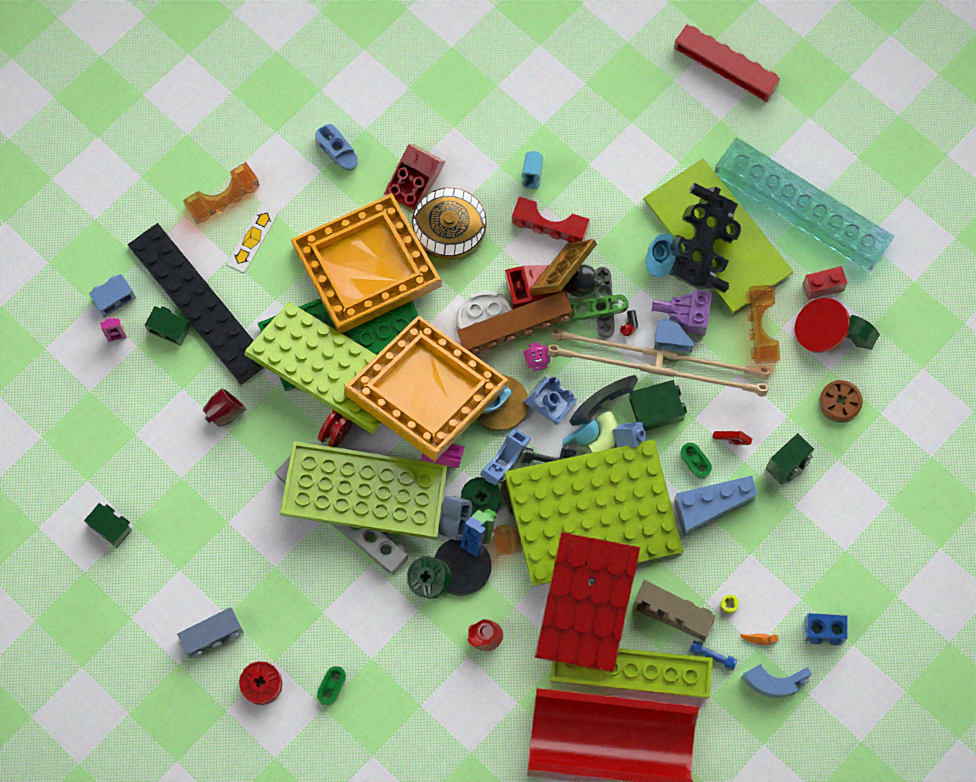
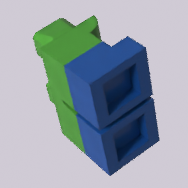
M486 509L484 512L478 510L465 523L461 548L477 557L481 553L482 545L490 543L497 514L490 509Z

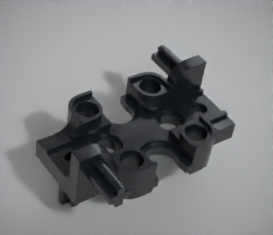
M693 183L689 189L690 193L699 197L700 200L698 204L690 205L685 209L682 220L694 227V236L691 239H685L680 235H675V238H673L670 251L676 259L669 275L699 290L713 287L726 293L730 287L729 283L716 277V273L723 272L729 260L714 252L713 243L717 239H721L729 244L734 240H738L741 226L733 218L738 203L720 195L721 189L716 186L706 189L697 183ZM695 209L699 213L698 218L695 216ZM708 217L714 219L715 224L713 227L707 225ZM727 226L730 227V234L727 232ZM681 244L685 247L684 252L681 251ZM695 251H698L701 255L698 262L693 259ZM713 260L717 263L716 268L713 267Z

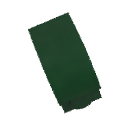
M851 315L847 338H850L856 347L872 350L880 333L867 320Z

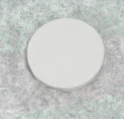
M491 291L477 292L470 295L459 308L457 314L458 327L462 329L513 309L510 303L498 295V293Z

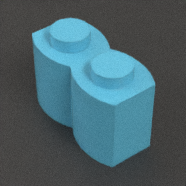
M530 151L525 154L521 182L525 188L538 189L540 186L543 156L537 151Z

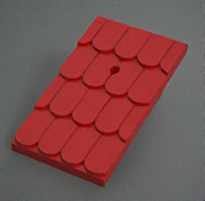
M565 532L560 533L534 658L611 673L614 671L641 547Z

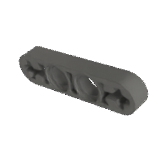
M606 267L597 268L598 277L600 273H604L606 277L604 284L595 289V298L600 297L598 294L600 290H607L609 296L613 295L610 270ZM609 301V304H610V307H611L610 310H611V309H613L612 306H611L612 303H611V301ZM599 303L596 307L597 311L606 307V303ZM614 315L596 317L598 335L603 339L612 337L615 329ZM604 321H607V328L610 329L608 333L601 330L604 328Z

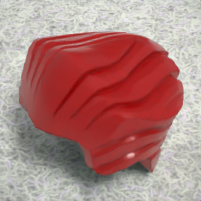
M482 619L469 626L467 640L470 645L480 651H492L501 644L503 630L496 622Z

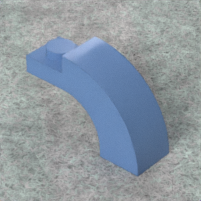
M515 428L506 437L495 457L482 469L480 476L494 485H497L499 482L501 483L505 479L504 472L513 469L531 438Z
M760 664L743 673L741 677L755 692L767 697L783 698L796 694L798 688L795 684L801 686L807 683L812 673L806 667L789 677L776 678L768 674Z

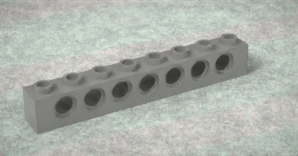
M290 456L275 471L277 478L284 484H286ZM332 524L391 576L408 559L407 550L400 544L395 545L391 541L392 537L386 532L381 533L380 531L363 528L354 530L350 526ZM370 535L377 537V540L373 543H369L366 539ZM383 548H390L392 550L389 555L381 553Z

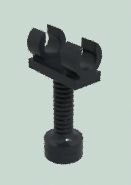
M526 447L523 462L531 464L535 460L547 463L563 458L575 457L576 451L562 448L560 457L555 458L536 454L533 448Z

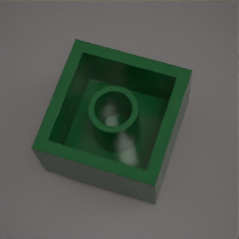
M797 433L770 458L766 470L781 485L786 481L790 483L797 476L796 474L799 469L804 470L810 464L814 448Z

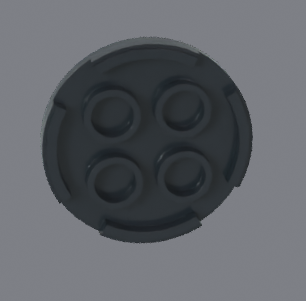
M450 539L439 547L434 558L443 560L451 571V583L447 592L463 596L481 590L491 575L492 562L489 552L482 545L481 553L476 557L461 548L462 540Z

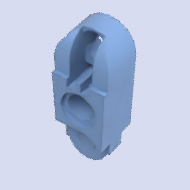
M326 124L315 132L316 143L336 165L338 164L343 170L352 171L357 167L358 157L354 153V149L334 125ZM336 147H341V148H342V149L339 150V151L334 150V148H336Z

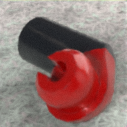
M635 310L627 311L628 322L620 327V332L623 336L632 335L638 328Z

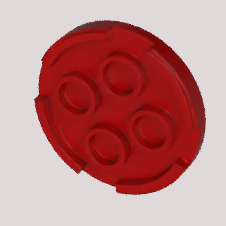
M815 299L805 305L799 312L795 321V336L798 342L812 353L831 352L838 348L847 338L850 315L847 309L835 299Z

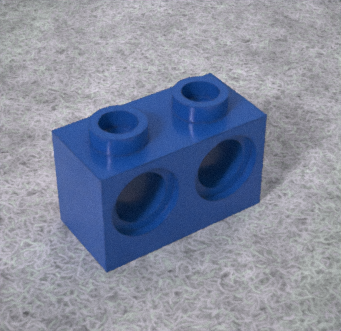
M807 613L805 616V641H810V644L830 642V645H842L847 640L848 615ZM817 625L821 629V633H814L811 626ZM831 627H838L841 631V634L835 635L832 632Z

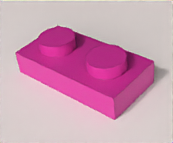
M108 318L104 322H100L101 329L108 342L127 338L119 318Z

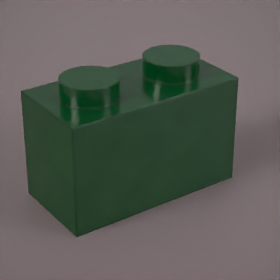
M154 306L144 325L147 332L179 346L182 345L191 328L186 316L182 314L175 315L171 313V310L163 306L161 308Z
M98 503L85 518L84 522L118 548L132 531L129 526L130 522L122 515L117 517L114 514L115 510L108 504L103 506L101 503Z

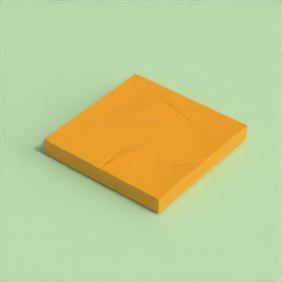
M392 193L291 239L292 247L339 334L442 287L439 275Z
M418 315L345 386L344 395L430 459L436 461L507 388L508 379Z

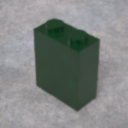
M674 380L634 390L628 396L636 422H642L644 431L684 421L685 414L687 413L685 403H681L679 397L681 396L679 385H675Z

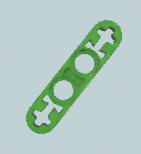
M622 294L570 302L571 308L574 307L575 316L570 318L568 322L624 313L629 308V302ZM618 300H622L623 302L622 307L620 308L617 305H614L618 304ZM609 301H611V303H612L611 306H612L613 309H611V310H610L611 307H610ZM599 303H606L604 311H597L596 307ZM587 306V313L583 315L579 314V307Z

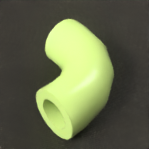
M607 412L595 420L599 427V436L597 440L587 445L589 453L612 449L616 444L613 429L618 425L613 413Z

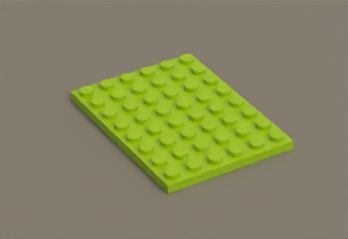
M655 439L640 442V445L637 447L626 445L504 472L531 587L550 583L561 532L641 547L638 563L684 552Z

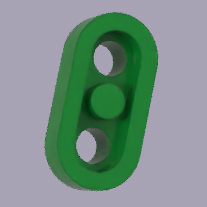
M691 442L684 444L680 452L682 460L697 478L703 479L708 477L712 470V465L697 444ZM691 451L693 456H688L687 452ZM698 467H704L705 471L700 472Z
M333 666L327 670L317 691V698L323 705H331L337 700L346 681V673L343 668ZM335 674L340 675V679L337 681L333 680ZM326 692L331 693V697L328 699L324 698Z

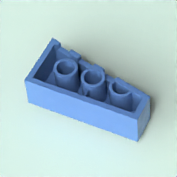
M748 476L676 493L675 503L684 535L686 536L707 523L754 501L757 491L753 477Z

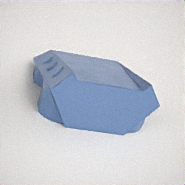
M544 377L523 401L555 425H558L577 399L574 398L571 391L560 388L561 383L556 377L548 379Z

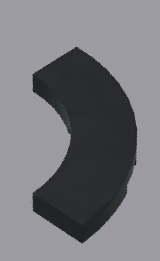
M636 375L617 380L590 396L569 420L571 425L577 426L589 423L594 414L601 409L600 405L608 399L612 401L619 396L633 392L638 381Z

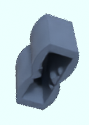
M445 496L441 506L442 517L439 522V534L454 540H462L465 523L471 516L472 502L457 496Z

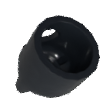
M581 265L564 287L571 296L583 297L594 292L601 285V281L597 271L592 266Z

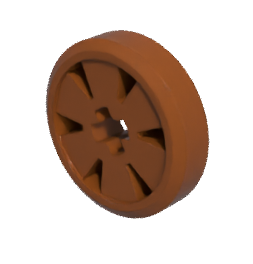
M836 380L827 384L819 398V405L823 414L828 419L840 423L854 419L860 412L863 403L859 389L851 382L845 380ZM839 397L845 400L843 405L837 403Z

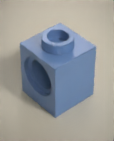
M642 422L622 423L613 429L616 447L626 445L637 447L640 445V442L646 441Z

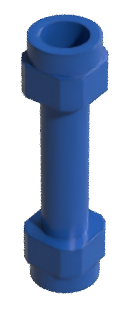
M693 641L689 652L697 656L701 654L708 658H713L714 661L723 664L724 668L734 670L737 659L731 656L727 658L703 647L702 643Z

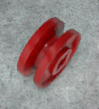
M333 410L323 423L318 434V440L324 443L329 439V447H338L346 437L353 422Z
M256 661L243 669L239 679V686L242 694L248 701L255 705H266L279 697L283 681L281 674L274 665L265 661ZM263 679L265 685H261L259 688L257 681L261 682Z

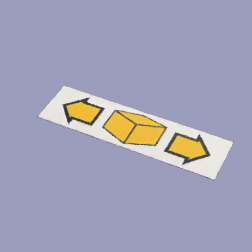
M263 204L259 206L229 258L227 265L245 273L279 212Z

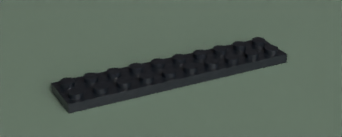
M158 223L127 244L240 385L264 368L245 356V350L254 341Z

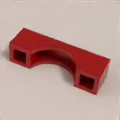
M520 196L512 214V223L516 227H526L532 229L537 234L544 233L553 239H563L568 243L584 241L590 224L589 218L573 213L565 220L558 222L549 221L539 213L536 201Z

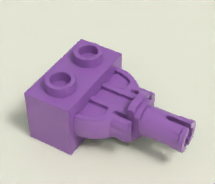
M693 290L692 294H686L680 298L672 297L670 302L653 299L651 311L668 313L670 315L669 319L676 320L682 326L687 327L686 333L705 336L712 292Z

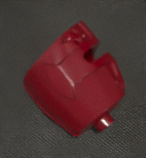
M221 388L211 396L203 407V412L206 414L205 420L208 423L213 422L220 427L234 421V416L241 415L247 408L230 392Z

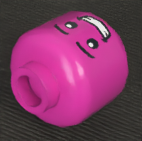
M539 342L529 344V348L524 351L527 367L533 369V371L548 368L547 365L551 362V359L547 354V346L540 345Z

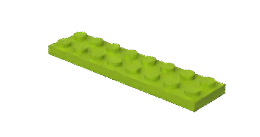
M619 648L612 673L552 661L550 682L709 699L713 658Z

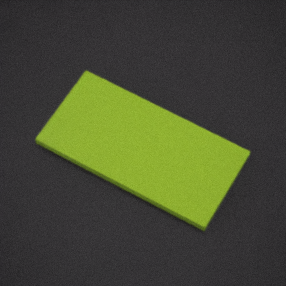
M702 158L646 195L643 200L671 236L675 238V235H680L685 239H691L695 231L691 224L682 220V216L688 206L698 204L700 200L699 197L690 193L689 189L693 183H697L706 189L716 186L721 189L720 195L738 203L733 217L741 226L738 240H734L729 244L721 239H717L713 243L714 252L729 260L726 269L723 272L716 273V277L728 282L730 286L726 293L715 288L713 290L731 313L734 314L792 275L794 271L705 159ZM695 209V212H694V213H695V216L698 218L699 213H698V211ZM708 217L707 225L713 227L715 221L712 217ZM727 226V232L730 234V227ZM681 244L680 247L684 251L685 247L683 244ZM695 251L693 259L698 262L701 255L698 251ZM713 260V267L716 268L717 263Z

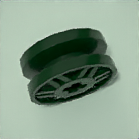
M476 477L470 479L463 486L461 498L472 502L470 517L478 510L484 512L486 509H490L495 513L498 512L501 505V492L498 485L486 481L483 477ZM479 495H482V498H484L483 502H480L478 499Z
M422 556L414 560L409 566L407 583L415 595L428 599L438 598L449 589L451 571L443 560L431 556Z

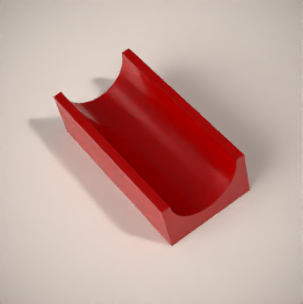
M536 688L527 776L573 782H693L692 756L699 706Z

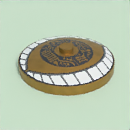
M445 187L428 193L419 201L413 212L412 229L424 251L441 259H458L472 253L481 244L486 234L487 217L482 204L474 195L460 188Z

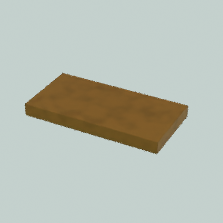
M590 239L567 243L531 287L530 292L532 295L560 292L596 247V241Z

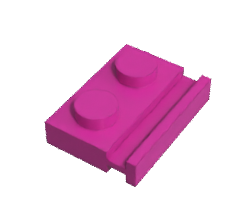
M451 444L436 461L422 453L421 460L459 468L465 446Z

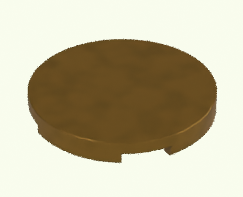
M507 375L503 376L508 379L507 387L511 390L510 396L497 410L491 413H482L476 419L482 426L493 431L515 428L524 420L528 412L529 405L523 401L528 396L526 389L518 380Z

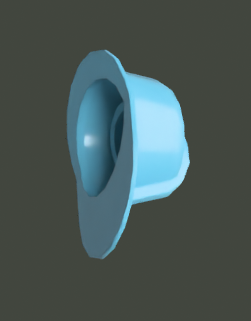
M660 234L655 237L647 249L646 267L649 273L655 277L667 275L676 258L670 251L674 237L669 234Z

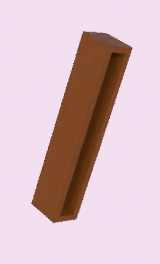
M565 291L464 327L457 330L462 347L476 356L487 348L489 350L495 349L501 343L515 341L517 337L523 335L525 337L530 336L536 330L549 329L558 322H568L573 317V311Z

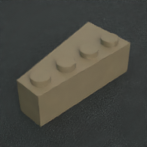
M645 579L632 607L635 611L703 641L706 640L716 617L709 609H701L691 601L684 600Z

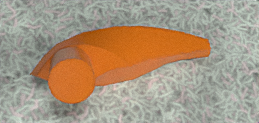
M757 633L751 635L741 634L740 636L746 641L758 645H773L778 641L776 634Z

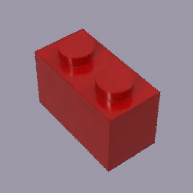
M842 266L807 274L803 280L808 300L842 292L848 283Z

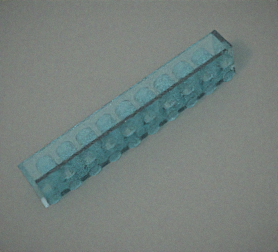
M737 137L716 164L714 172L719 178L870 273L894 238V235Z

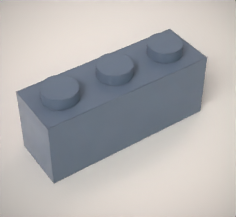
M232 607L177 633L187 656L195 659L202 656L204 651L210 648L213 650L220 647L222 642L228 639L231 641L240 637V633L243 630Z

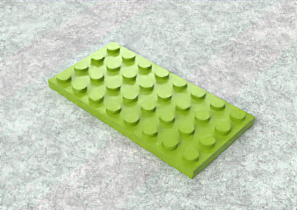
M288 302L245 350V356L373 435L383 424L344 395L345 386L377 355L345 335L339 334L338 331L294 304Z
M293 441L280 516L436 540L447 466Z

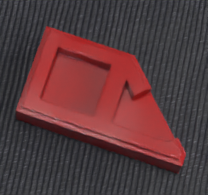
M714 431L712 436L716 440H728L729 444L751 445L752 438L742 431Z

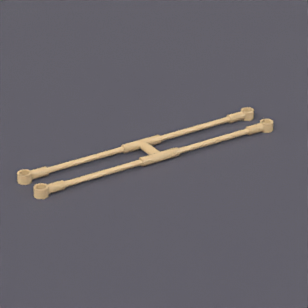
M560 328L552 330L551 338L555 341L562 339L577 340L642 352L645 355L656 357L654 366L639 365L575 353L552 344L549 345L547 354L553 358L557 356L576 357L639 369L642 372L669 377L677 376L741 388L744 391L754 392L760 397L766 396L768 392V386L763 383L758 385L740 384L681 373L673 369L663 368L662 363L663 358L679 359L743 371L746 374L757 375L763 380L768 379L770 369L765 366L760 368L742 367L678 355V353L648 347L641 348L577 336V334L563 332Z

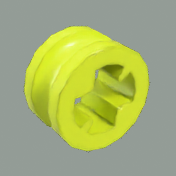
M730 594L724 596L720 603L722 611L727 614L734 613L739 606L737 597ZM728 600L729 602L732 600L734 608H726L727 603L725 601Z

